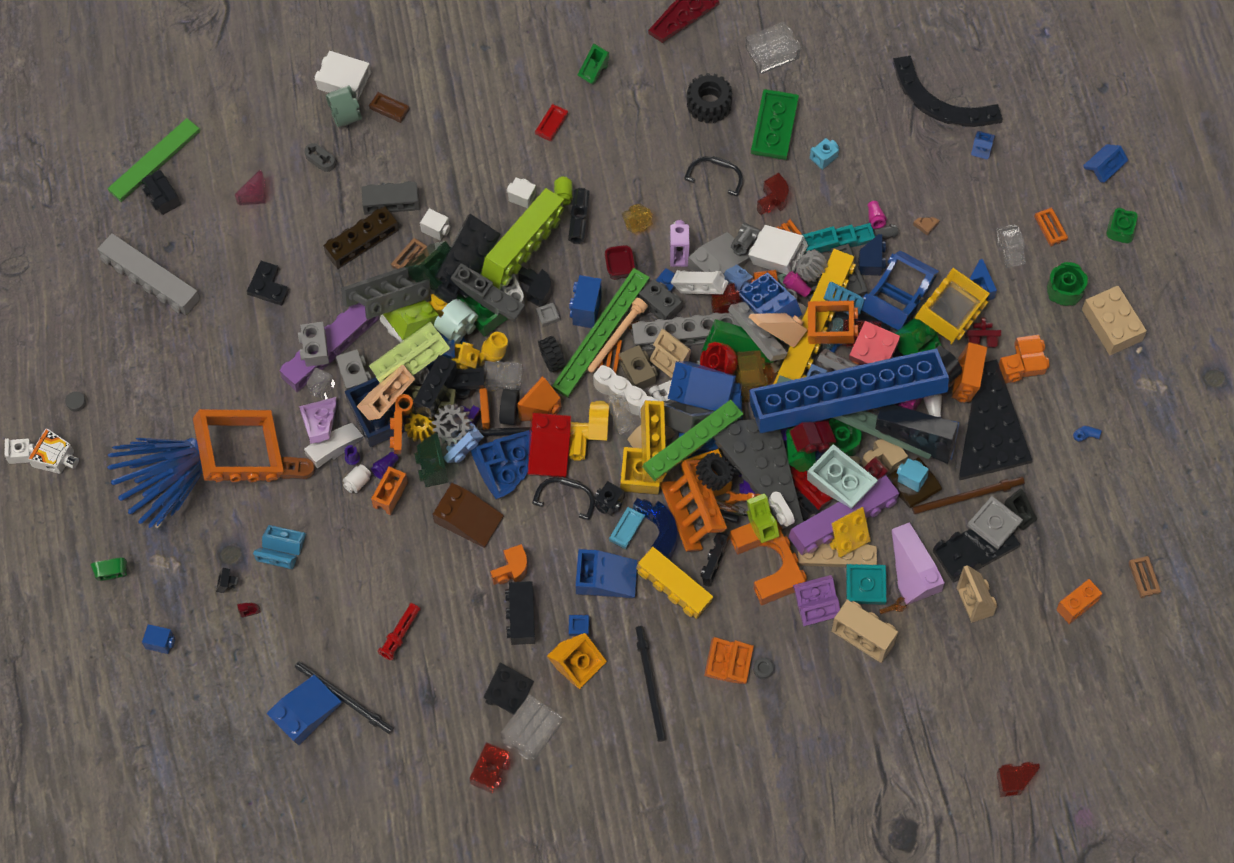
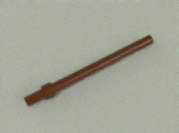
M1023 476L1011 480L1004 479L997 484L914 506L912 511L915 515L997 491H1008L1012 487L1025 484Z

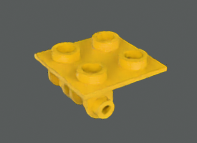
M863 507L831 523L835 539H832L830 547L832 550H837L839 558L870 542Z

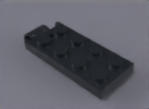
M469 214L435 275V278L442 283L438 286L434 295L447 304L456 299L458 293L467 298L469 295L451 280V276L461 263L480 274L485 257L494 248L501 234L472 214Z

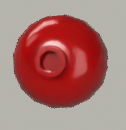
M719 342L709 343L707 350H703L701 354L700 365L733 375L738 365L736 352L727 344Z

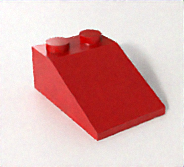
M532 413L530 419L527 475L566 477L571 416Z

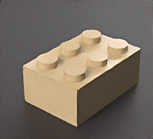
M1119 286L1090 297L1084 302L1082 311L1109 355L1143 341L1147 330Z
M846 600L835 616L831 631L880 663L884 661L893 648L898 634L893 625L890 623L885 624L879 620L876 614L866 612L860 604Z

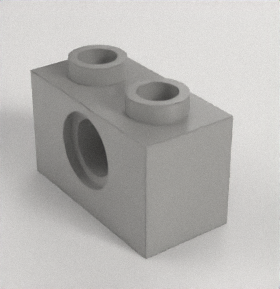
M357 349L336 356L346 390L371 380L369 371L365 372L364 366H366L364 356H359ZM352 371H359L357 374H351Z

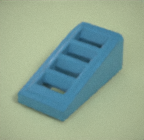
M829 282L823 298L826 301H847V299L848 301H854V308H858V315L864 302V298L833 282Z

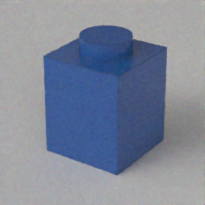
M148 624L142 640L143 646L148 650L168 654L170 648H173L175 643V637L171 629Z

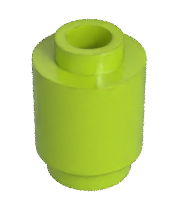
M564 176L554 181V193L564 199L563 205L570 204L573 198L572 180Z

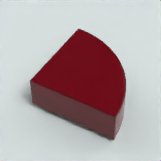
M256 603L237 604L242 618L260 613L259 605Z

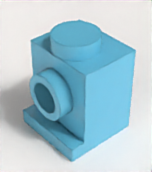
M825 138L816 147L811 148L810 159L823 170L838 157V144L834 140L829 141Z

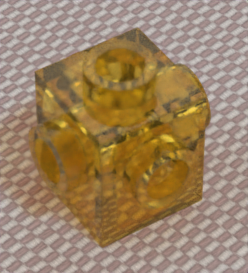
M634 204L629 207V210L621 213L627 230L632 233L645 231L648 229V226L653 225L651 220L653 216L650 209L641 204Z

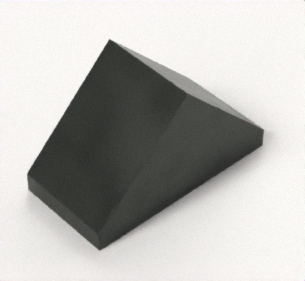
M1020 488L1006 499L1004 505L1023 519L1022 523L1018 526L1021 530H1025L1037 520L1023 489Z

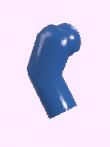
M1084 425L1074 432L1073 437L1079 442L1088 437L1099 439L1102 430Z

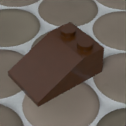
M454 483L450 484L432 514L435 524L483 548L486 547L504 517L503 514L476 495Z

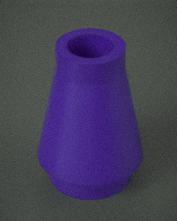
M390 452L376 461L371 468L372 473L377 478L382 479L387 468H393L399 460L398 456L394 452Z

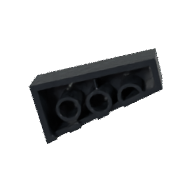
M891 404L881 407L876 419L875 429L931 454V457L948 464L955 446L958 422Z

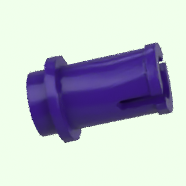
M348 445L344 450L345 461L349 465H356L360 461V455L356 447L353 448V445Z

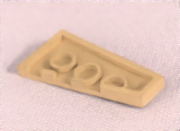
M823 543L810 554L807 552L801 555L798 551V566L846 567V564L877 565V547L864 544L839 558L837 550H832L830 543Z

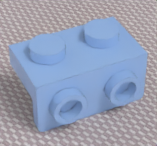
M470 423V425L474 426V428L469 429V432L456 445L446 447L448 453L443 458L447 463L461 462L465 455L474 449L483 438V435L473 423Z

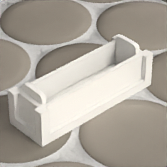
M677 270L671 283L680 293L723 294L728 281L724 279L725 276L721 271L686 272L685 270Z

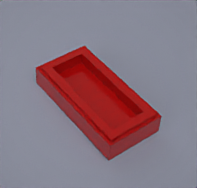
M552 104L535 130V135L551 142L568 116V111Z

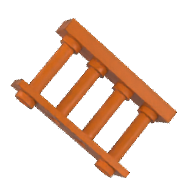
M685 460L681 464L685 473L677 481L660 483L686 552L701 551L703 548L700 539L707 533L724 532L727 529L712 489H707L706 484L703 486L701 484L703 481L698 480L700 475H696V466L700 460ZM688 482L691 491L683 498L680 488ZM695 499L698 508L689 515L686 505ZM701 516L705 525L696 532L693 522Z

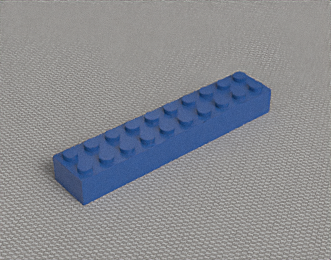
M936 348L750 389V406L759 432L765 433L796 426L802 422L824 420L948 392L949 376Z

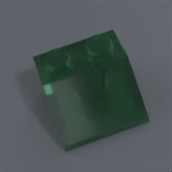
M434 433L416 445L418 452L414 453L416 464L421 465L422 470H418L420 482L424 481L425 488L448 483L438 433Z

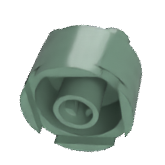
M350 85L326 94L328 106L332 111V117L338 128L362 120L358 109V101L356 98L353 99Z

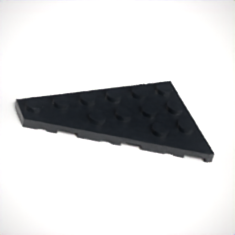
M997 359L984 362L981 385L972 398L958 476L959 481L1032 463L1029 449Z

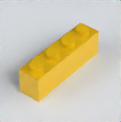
M645 400L641 407L642 466L666 448L664 401ZM642 467L643 482H662L666 476L664 474L654 481Z
M652 547L638 562L636 568L638 574L644 579L648 578L656 590L666 593L672 603H678L689 617L693 616L697 619L712 602L713 596L656 548Z

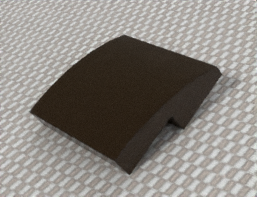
M919 457L914 459L922 463L923 466L927 467ZM897 470L887 475L898 490L899 497L909 508L942 490L940 483L930 470H928V478L919 492L899 483Z

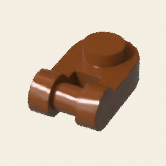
M282 457L281 459L284 470L280 476L282 479H308L315 472L314 464L310 459ZM290 466H295L294 470H290Z

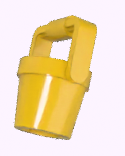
M493 332L483 342L477 361L479 366L503 359L508 343L505 334Z

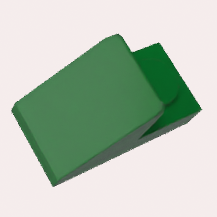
M593 43L577 76L591 84H595L602 68L608 67L609 52Z

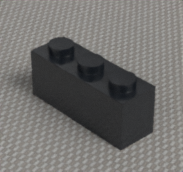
M438 355L413 400L414 412L430 419L433 418L457 374L455 361Z
M509 582V589H505V599L509 601L510 608H506V620H510V626L506 627L507 638H511V645L535 644L533 582Z

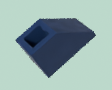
M878 234L860 249L858 269L861 275L881 276L882 269H885L886 258H882V252H885L886 241H882V234Z

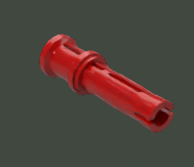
M409 604L393 632L387 634V640L382 648L378 649L377 652L385 659L393 660L395 651L403 644L402 638L421 610L417 605Z

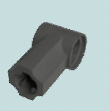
M743 223L731 245L734 253L739 256L745 254L750 246L754 245L761 230Z

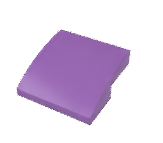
M831 575L793 585L803 626L835 618L840 610Z

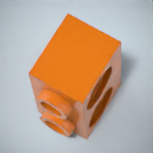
M1088 579L1061 600L1056 610L1068 624H1071L1099 602L1103 593Z

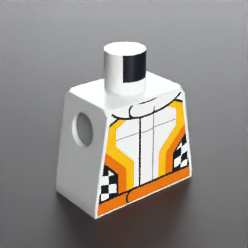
M45 429L28 457L32 467L58 474L62 473L65 466L73 469L76 468L79 459L72 456L74 450L67 441L48 429Z

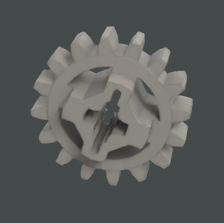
M457 404L444 405V408H439V413L434 414L437 420L432 421V424L436 425L433 432H438L436 438H442L441 443L448 442V446L456 445L469 432V429L474 428V426L469 424V422L473 421V418L468 419L467 417L470 412H463L464 407H458Z

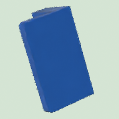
M1106 144L1083 167L1087 170H1094L1099 182H1105L1128 161V158L1120 145Z

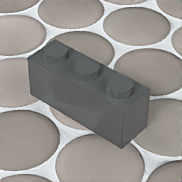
M406 181L397 184L386 183L385 185L370 184L361 186L364 215L372 214L376 209H381L384 206L390 213L419 210L417 182Z

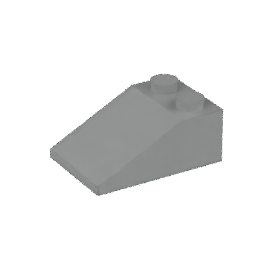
M726 232L702 245L688 257V268L692 272L721 271L724 275L727 269L735 265L743 267L751 259L748 255V250L740 256L734 253L731 245L735 238Z

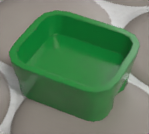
M1117 208L1110 217L1106 236L1111 240L1121 243H1131L1138 224L1137 213Z
M114 558L91 563V568L97 581L127 576V560L125 558Z

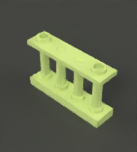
M429 322L374 361L369 367L380 383L401 365H404L414 375L437 359L438 355L448 351L450 347L433 324Z

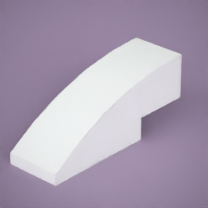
M350 423L332 431L330 439L320 443H312L304 451L318 469L331 458L335 460L344 453L348 445H355L364 436L353 423Z

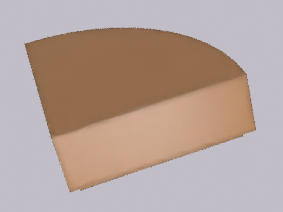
M921 217L916 219L913 225L928 235L939 224L940 220L934 217Z

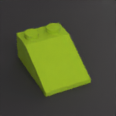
M425 300L383 314L402 340H405L429 322L434 326L435 320L439 316L430 303Z

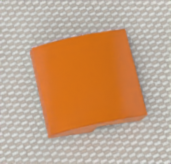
M713 637L704 676L746 684L754 646L736 640L730 642Z

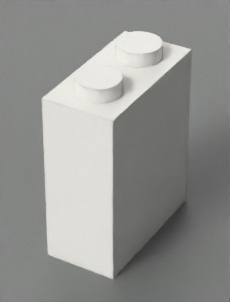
M329 51L327 57H324L322 60L320 71H317L315 75L317 89L329 93L350 85L353 92L352 97L358 101L371 74L370 64Z
M764 225L762 231L758 233L757 240L750 248L748 255L753 265L776 270V272L787 275L789 272L795 271V265L798 263V259H801L808 244L803 235Z

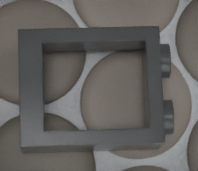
M680 402L664 403L665 426L686 433L714 411Z

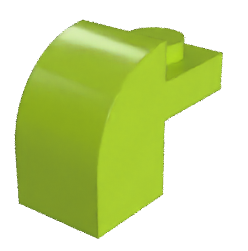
M765 493L748 499L749 511H747V515L754 533L760 542L764 543L779 537L777 521L770 513L768 497Z

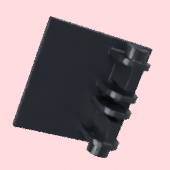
M500 662L483 698L486 699L485 703L489 705L495 704L518 717L534 681Z

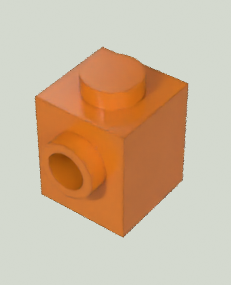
M1014 354L1000 358L999 367L1005 384L1022 380L1025 369L1020 355Z

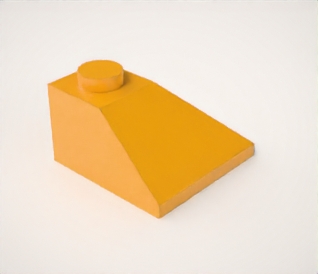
M585 633L560 642L547 655L555 668L578 689L607 662Z

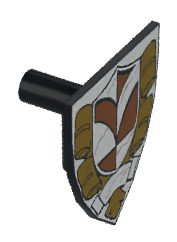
M716 499L724 520L737 523V515L748 516L747 510Z

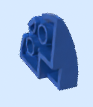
M529 430L495 439L493 442L476 446L471 450L479 473L495 499L501 498L516 489V486L525 478L528 472Z

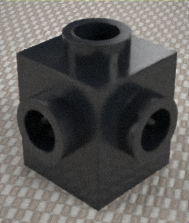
M607 481L602 489L599 488L594 495L596 509L602 514L607 513L610 516L615 511L618 512L623 504L624 490Z

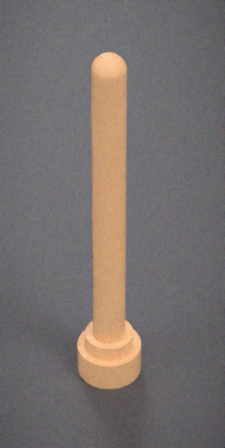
M636 298L633 301L630 313L589 365V372L593 373L635 317L644 313L648 308V305L642 299Z

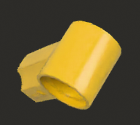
M571 422L569 458L574 461L585 459L589 423Z

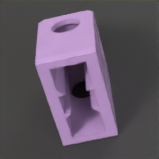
M677 220L674 224L670 225V267H688L689 225L685 224L682 220ZM676 247H683V250L677 251Z

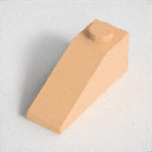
M787 313L749 315V318L759 327L792 347L796 346L808 330L802 325L804 321L796 315L793 317Z
M401 365L367 394L358 404V409L368 420L380 419L415 378L404 365Z

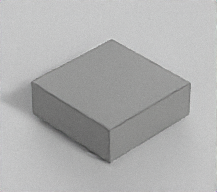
M554 303L536 308V313L542 327L560 321Z

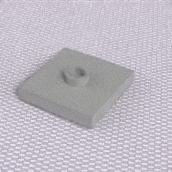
M991 496L968 522L967 526L995 548L999 549L1022 523L1023 519Z

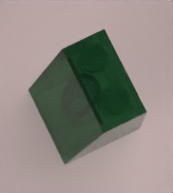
M446 241L429 244L404 267L408 269V274L416 283L428 279L430 289L436 291L442 282L435 278V275L445 259L450 246Z

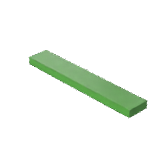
M186 118L108 187V191L122 202L142 184L143 178L156 172L200 132V129Z

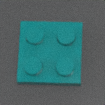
M846 564V600L854 601L858 604L886 605V565Z

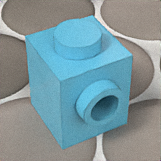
M908 458L905 464L901 463L897 470L898 482L919 492L928 478L929 468L923 466L917 460L913 461Z

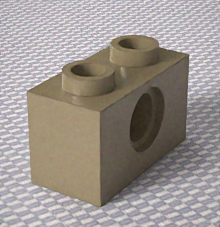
M638 345L619 353V363L632 386L643 390L656 384L657 371L653 365L650 366L648 362L649 357L645 350L642 351ZM641 366L643 369L637 370L635 367Z

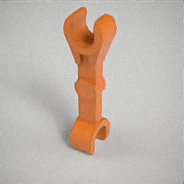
M726 491V494H730V499L728 501L725 500V503L745 502L761 494H738L734 491Z

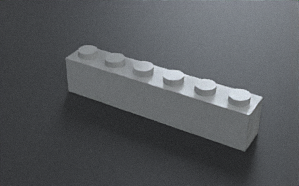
M112 233L97 249L100 255L99 258L103 263L114 266L113 268L119 274L124 273L131 282L142 285V288L147 293L151 294L152 292L162 303L167 302L177 313L181 312L187 315L200 300L197 290Z

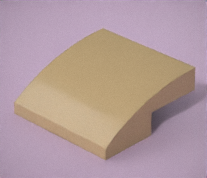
M661 329L653 344L656 348L649 361L672 378L676 361H689L691 349L665 329Z

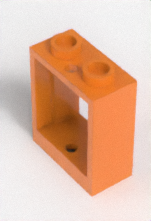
M808 301V343H854V336H858V325H854V319H858V308H854V301ZM849 311V331L816 332L817 312Z
M970 342L967 344L958 358L962 373L955 379L951 398L957 399L959 402L970 403L981 385L987 347Z

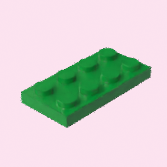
M763 89L751 154L787 160L799 95Z

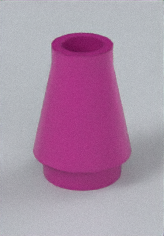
M869 202L867 205L869 223H871L874 229L884 227L887 218L878 202Z
M791 271L783 280L785 288L792 289L803 297H806L811 291V288L798 273Z

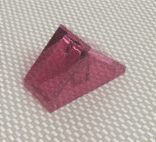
M261 170L234 194L238 205L266 203L265 179Z

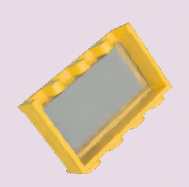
M952 268L914 318L921 320L951 341L950 344L952 345L955 339L960 340L966 332L965 330H968L973 323L971 319L975 321L980 312L985 308L988 303L986 298L990 293L955 268Z

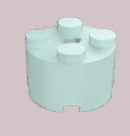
M454 299L443 308L444 314L441 318L437 316L434 327L448 340H455V344H458L466 333L469 335L474 331L476 327L474 323L478 315L460 299L459 301Z

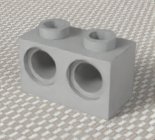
M316 322L300 325L301 332H298L299 344H303V349H300L301 360H305L306 367L329 364L324 323ZM312 334H315V335H316V336L313 337V338H309V337H308L309 335H312ZM313 351H317V352H318V353H316V354H314V355H311V354H310V353L313 352Z

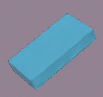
M627 507L609 537V541L627 549L643 522L645 515Z

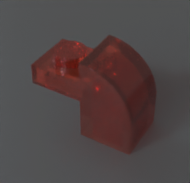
M778 172L764 181L763 191L767 196L757 201V211L760 215L771 212L775 207L782 211L787 204L789 187L785 179Z

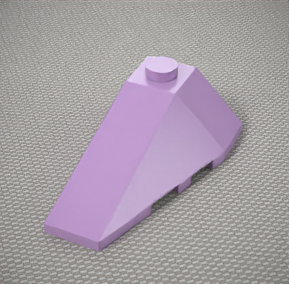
M910 522L893 528L891 531L896 561L897 584L905 604L908 605L942 592L945 583L940 572Z

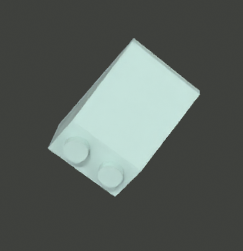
M834 444L807 471V480L821 492L851 509L878 482L876 478Z

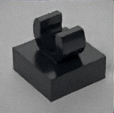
M221 569L216 592L224 593L227 587L235 589V586H237L238 577L229 576L230 569Z

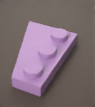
M334 397L299 406L310 443H320L330 439L337 408V398Z

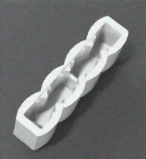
M601 365L593 375L594 387L600 393L609 395L615 403L624 405L630 413L639 415L640 418L641 407L645 400L658 401L654 397L647 396L641 388L632 386L626 378L617 376L607 366Z

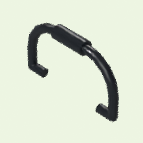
M704 156L694 160L688 167L684 179L694 183L695 178L690 177L694 166L699 162L711 161L713 164L734 169L738 174L739 181L736 190L729 189L728 194L739 195L743 184V175L740 169L732 164L731 161L715 156Z
M553 477L543 481L537 488L532 504L540 507L544 505V502L538 501L540 492L549 483L560 482L562 485L584 490L589 496L590 505L587 515L580 513L579 518L590 520L595 499L591 490L581 484L580 481L566 477Z

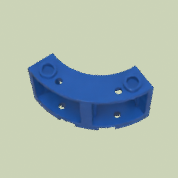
M901 250L890 256L888 268L874 289L869 294L866 293L864 295V302L861 308L865 313L897 330L905 326L912 314H915L917 306L921 301L919 299L928 293L939 273L938 270ZM899 260L926 274L914 296L887 282ZM881 292L906 306L905 309L902 311L878 298V293Z

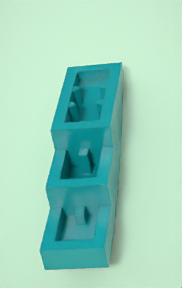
M871 223L853 227L851 224L837 229L832 226L803 234L808 244L804 253L814 249L819 252L831 251L832 248L849 244L850 248L865 245L875 237Z

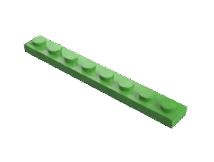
M633 268L552 385L555 391L569 398L588 370L589 365L602 350L631 308L633 301L638 298L639 293L649 282V276Z

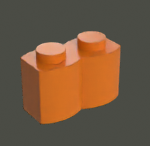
M1039 335L1016 338L1014 343L1016 354L1020 355L1025 369L1023 377L1045 374L1047 368H1049V359L1045 357L1043 352L1045 351L1044 340H1041Z

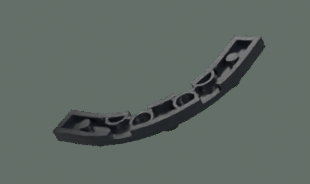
M911 55L893 58L896 76L904 94L908 95L914 102V106L929 117L949 124V122L961 124L962 127H979L1002 123L1003 119L998 104L965 108L945 103L934 97L921 84L915 72Z

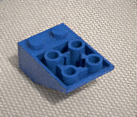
M768 272L737 292L742 301L755 314L787 313L792 317L794 315L798 317L802 315L796 298Z
M578 549L576 594L635 598L638 560L599 550Z

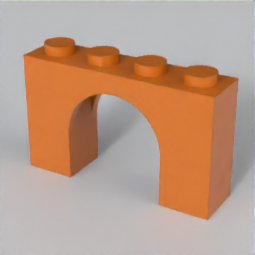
M778 522L779 537L761 543L757 538L750 523L730 531L729 538L737 555L756 547L765 546L774 549L782 559L783 564L776 573L754 582L753 589L761 606L794 593L793 585L807 581L805 572L800 570L797 565L799 561L796 554L792 553L789 548L791 546L787 536H783L781 532L782 527Z

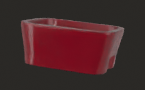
M622 245L609 247L605 250L606 266L612 280L627 278L633 268H635L631 247Z

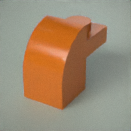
M522 544L503 550L507 565L490 571L494 585L507 583L511 578L514 582H521L525 578L528 565Z

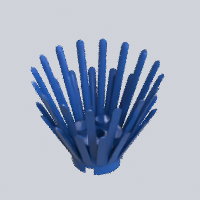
M136 438L139 441L147 442H130V444L112 447L116 450L130 449L131 451L109 453V457L157 453L112 464L107 467L109 470L126 466L137 468L157 463L111 481L112 485H116L135 478V483L149 479L121 494L118 497L120 501L159 481L142 493V496L145 498L128 510V514H133L173 484L152 504V508L139 519V524L143 523L161 505L164 508L150 522L149 528L156 522L158 526L172 508L171 516L174 515L203 474L198 444L194 438L186 440Z

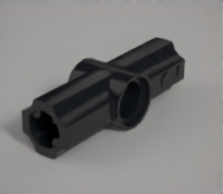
M579 187L574 189L568 236V241H571L573 244L584 242L590 191Z

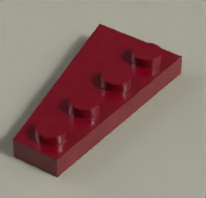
M675 0L651 26L648 34L663 43L717 7L720 1Z

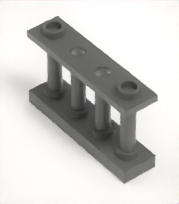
M405 267L341 288L343 306L349 307L360 303L365 306L367 319L431 298L429 280L418 283L409 281L408 269Z

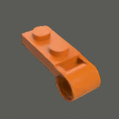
M407 394L397 397L394 418H390V429H394V437H390V448H394V454H401L402 416L410 414L413 409V400ZM406 401L409 403V407L403 409L399 406V403Z

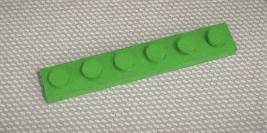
M729 400L644 463L642 467L654 481L658 480L741 418L743 413L732 400Z

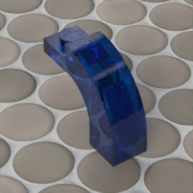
M637 498L633 503V509L645 515V518L652 521L659 531L658 537L651 548H656L670 560L677 544V526L672 513L659 501L653 507L649 501Z

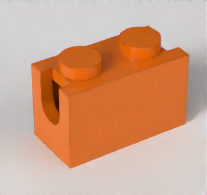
M392 467L387 468L371 498L373 508L378 510L380 506L387 514L391 515L408 484L406 473Z

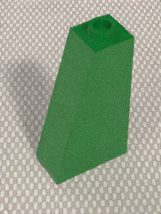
M716 319L702 347L703 352V350H707L709 343L719 342L729 345L736 352L738 362H745L747 360H752V362H774H770L741 326Z

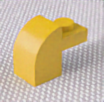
M604 401L590 403L588 440L607 441L610 403Z

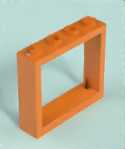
M199 409L193 417L204 481L256 482L266 480L271 482V480H278L284 472L271 410ZM208 425L262 426L270 467H216Z

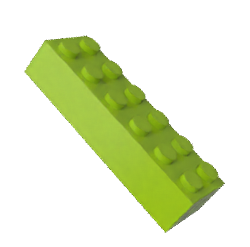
M545 188L485 257L481 275L492 281L493 286L498 289L507 286L512 278L511 276L513 274L516 275L520 271L523 262H528L531 253L539 249L541 241L543 239L546 240L552 228H557L561 221L559 217L564 210V207H562L564 199Z

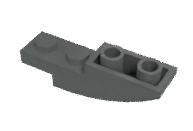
M462 263L451 276V280L459 288L496 315L502 314L515 322L525 308V304L493 286L492 281Z

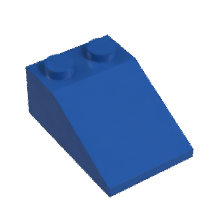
M676 361L668 399L716 411L731 400L736 376L689 361Z
M313 675L281 698L266 714L296 744L300 745L342 702Z

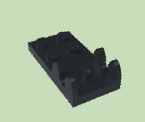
M970 528L963 533L955 532L946 542L940 540L934 546L933 553L952 582L955 583L960 579L964 566L968 565L977 571L1019 548L1021 544L1012 533L1003 545L997 549Z

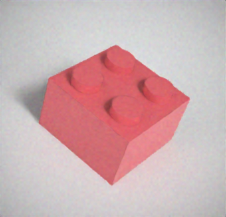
M865 321L851 350L849 360L863 365L891 359L899 344L900 336Z

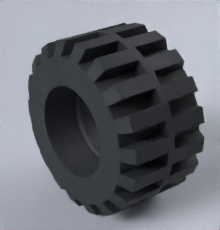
M706 73V76L699 75L698 79L695 77L687 89V107L689 113H692V117L694 119L697 117L700 122L704 120L705 123H709V121L716 123L718 119L721 121L724 119V116L727 117L732 106V87L729 86V82L727 80L724 81L722 76L718 77V74L710 75V73ZM713 95L718 99L708 102L701 99V97Z

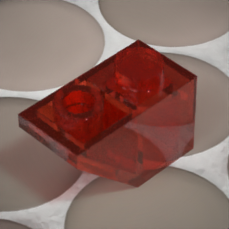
M735 283L727 285L723 294H711L712 313H729L730 305L739 303V290H735Z
M1025 762L1021 766H1013V764L1002 765L996 773L1000 797L1021 795L1037 774L1040 765L1033 764V762Z

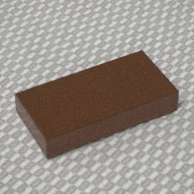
M377 92L369 105V109L399 123L402 122L410 110L408 105Z

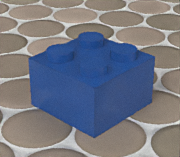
M579 275L578 282L575 281L573 286L574 298L570 299V318H572L573 325L592 328L597 321L602 299V279Z

